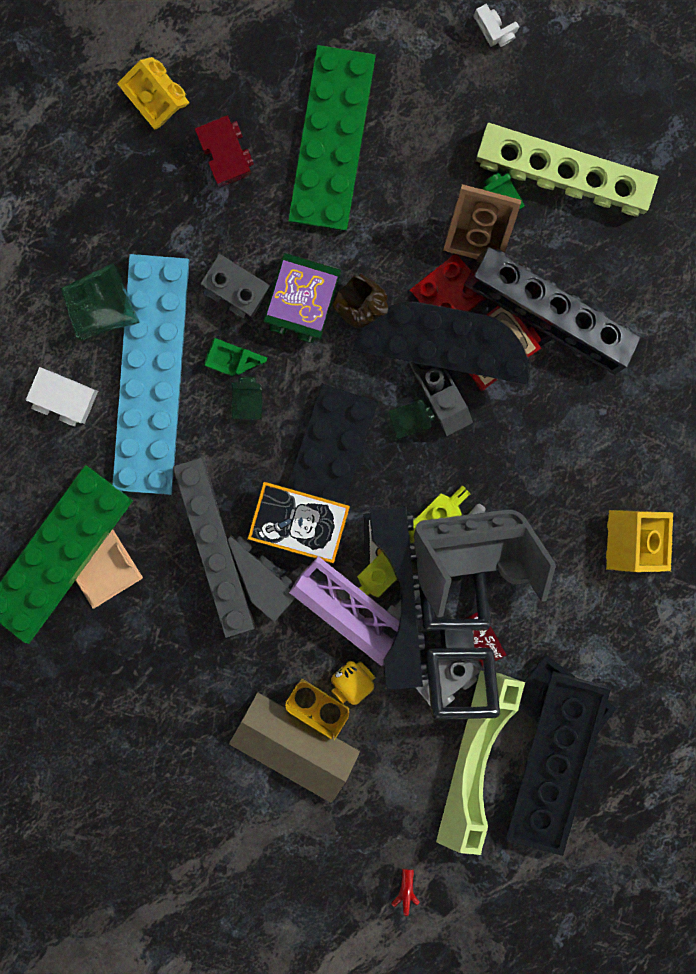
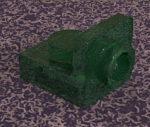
M238 377V383H232V419L262 420L263 384L256 383L255 377Z
M423 399L388 411L397 439L432 428L430 422L435 420L430 403L424 405Z

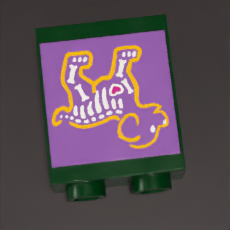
M284 253L264 318V323L269 325L268 330L285 335L286 330L298 333L297 339L309 343H314L315 339L321 340L334 293L340 279L341 270Z

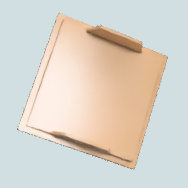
M112 529L75 581L94 609L143 579Z

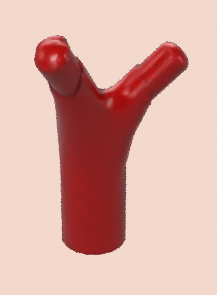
M402 869L401 889L397 898L391 902L392 906L396 907L403 901L404 916H409L410 901L414 905L420 903L413 891V869Z

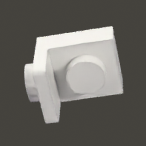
M487 3L476 9L474 18L490 47L499 43L500 47L504 46L516 38L514 34L519 29L517 22L500 29L499 26L502 25L501 19L494 9L490 11Z

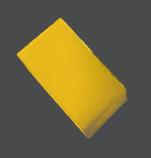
M301 679L285 705L286 710L290 714L330 739L333 738L334 734V740L349 717V707L304 679ZM301 688L313 690L316 696L313 706L309 708L298 706L295 701L296 692ZM328 703L337 705L341 712L339 720L333 724L325 723L320 717L321 708Z

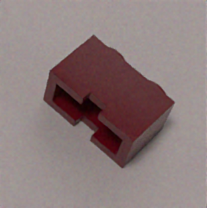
M227 115L195 128L205 155L212 154L214 160L208 163L219 188L252 175L249 167L253 166L254 163L248 148L245 150L241 149L238 139L243 138L237 121L231 123Z

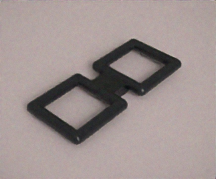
M485 572L473 574L478 619H434L433 608L419 585L423 628L426 631H440L442 648H430L426 651L431 715L436 720L497 718L500 715L494 651L491 648H474L473 631H485L491 626ZM438 660H483L487 706L443 707Z

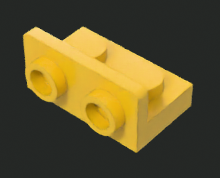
M152 57L140 60L117 83L154 130L160 128L178 109L184 108L189 104L181 86L174 83L166 74L164 65Z

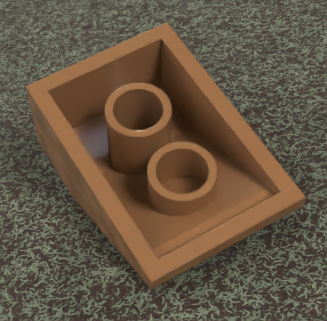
M462 184L443 251L477 259L488 247L505 253L522 200Z

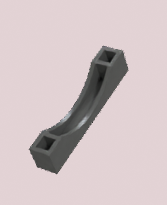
M199 458L173 466L225 637L253 630L256 625L227 540L204 458Z

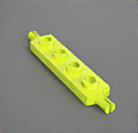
M461 486L450 498L440 494L413 521L414 531H409L410 543H414L416 525L420 521L462 516L458 506L471 495L464 486ZM383 552L357 576L362 585L359 589L366 595L371 594L378 598L397 580L392 566Z

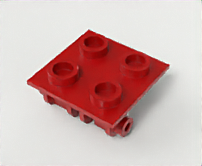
M454 254L410 289L411 293L420 303L469 312L481 301L486 300L483 296L464 286L471 270L457 254Z

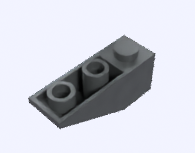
M408 362L446 436L473 423L468 407L447 369Z
M230 536L228 542L251 602L275 622L295 599L289 593L295 582L285 574L279 577L273 571L275 565L263 555L260 558L255 556L250 551L253 546L242 536H239L237 539L234 536Z

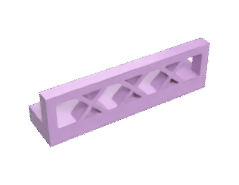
M318 556L299 575L289 593L382 666L383 659L395 637L391 639L382 632V626H389L398 632L400 621ZM318 568L327 576L328 581H319L311 573ZM336 589L348 592L351 600L341 599L336 594ZM359 608H368L373 613L374 618H365L359 613Z

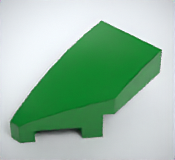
M213 338L203 365L233 376L265 363L267 357Z

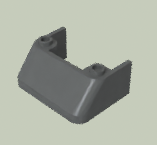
M501 510L423 520L416 525L414 543L419 585L437 617H442L444 614L452 580L450 577L498 570L501 576L511 584L529 582L540 601H547L556 564L521 513L514 510Z

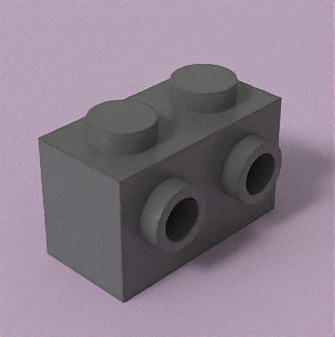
M221 254L218 255L201 282L202 287L206 288L203 294L219 303L220 299L225 300L231 304L229 310L243 319L246 314L253 318L271 289L270 285Z

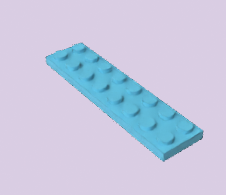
M130 254L113 474V485L121 491L172 495L173 466L175 465L190 262L187 258Z

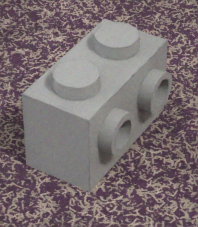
M438 660L443 707H446L455 699L452 694L461 687L466 690L478 680L476 675L479 673V670L471 660ZM422 680L423 687H416V689L430 705L428 680Z

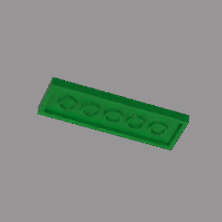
M317 45L289 222L347 232L376 54Z
M85 465L0 582V624L24 643L30 644L133 500L92 468Z

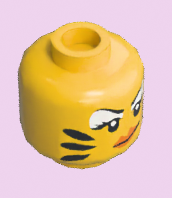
M348 661L332 676L331 681L335 688L331 692L342 704L348 701L352 705H357L374 690L373 680L375 677L361 661L357 664L353 661Z

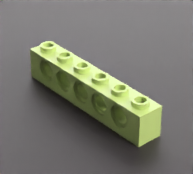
M487 123L475 160L481 163L480 167L485 170L497 172L498 169L508 171L511 178L525 181L527 177L536 180L538 186L549 190H554V186L565 189V194L568 196L582 199L584 195L593 198V203L607 208H610L611 204L622 207L621 212L638 217L639 213L645 214L648 211L659 177L491 123ZM512 147L517 153V158L512 161L505 160L501 155V149ZM530 157H542L545 167L541 170L532 168L529 163ZM563 164L570 166L573 170V176L569 179L562 178L558 173V166ZM590 173L597 174L601 179L600 187H590L586 181L587 175ZM618 182L625 183L629 188L628 196H619L615 192V184Z

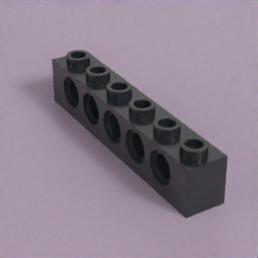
M488 247L478 256L464 284L467 288L614 375L628 366L640 339L639 336L632 333L629 327L617 324L607 318L604 312L592 309L584 304L579 297L567 294L557 288L554 282L542 279L532 273L529 267L515 263L498 249ZM499 274L506 278L507 284L500 279ZM525 289L531 293L532 299L526 295ZM550 304L556 308L557 314L551 310ZM575 319L581 323L582 329L577 326ZM600 334L606 338L607 344L602 341Z

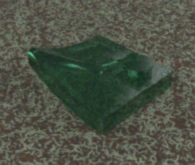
M113 263L61 288L75 334L80 341L112 329L140 323L118 268Z

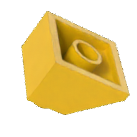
M609 510L606 570L630 572L671 571L673 512Z

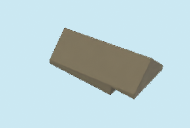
M257 692L229 742L231 746L330 803L333 802L346 783L360 753V750L338 738L334 740V734L333 738L330 739L290 714L284 706Z

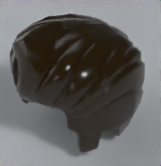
M360 273L359 276H353L342 289L338 290L337 297L333 302V308L346 323L356 329L363 328L374 322L376 318L387 314V293L372 279Z

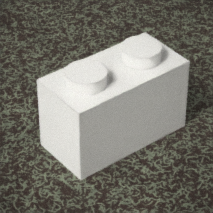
M39 367L26 401L33 403L31 409L48 415L49 411L60 414V421L75 427L77 422L85 424L98 391Z

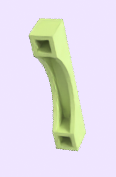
M482 670L479 673L471 707L487 706L484 671ZM496 673L500 715L497 718L467 720L436 840L437 843L459 853L481 855L488 828L483 801L486 763L499 732L518 711L525 685L523 681Z

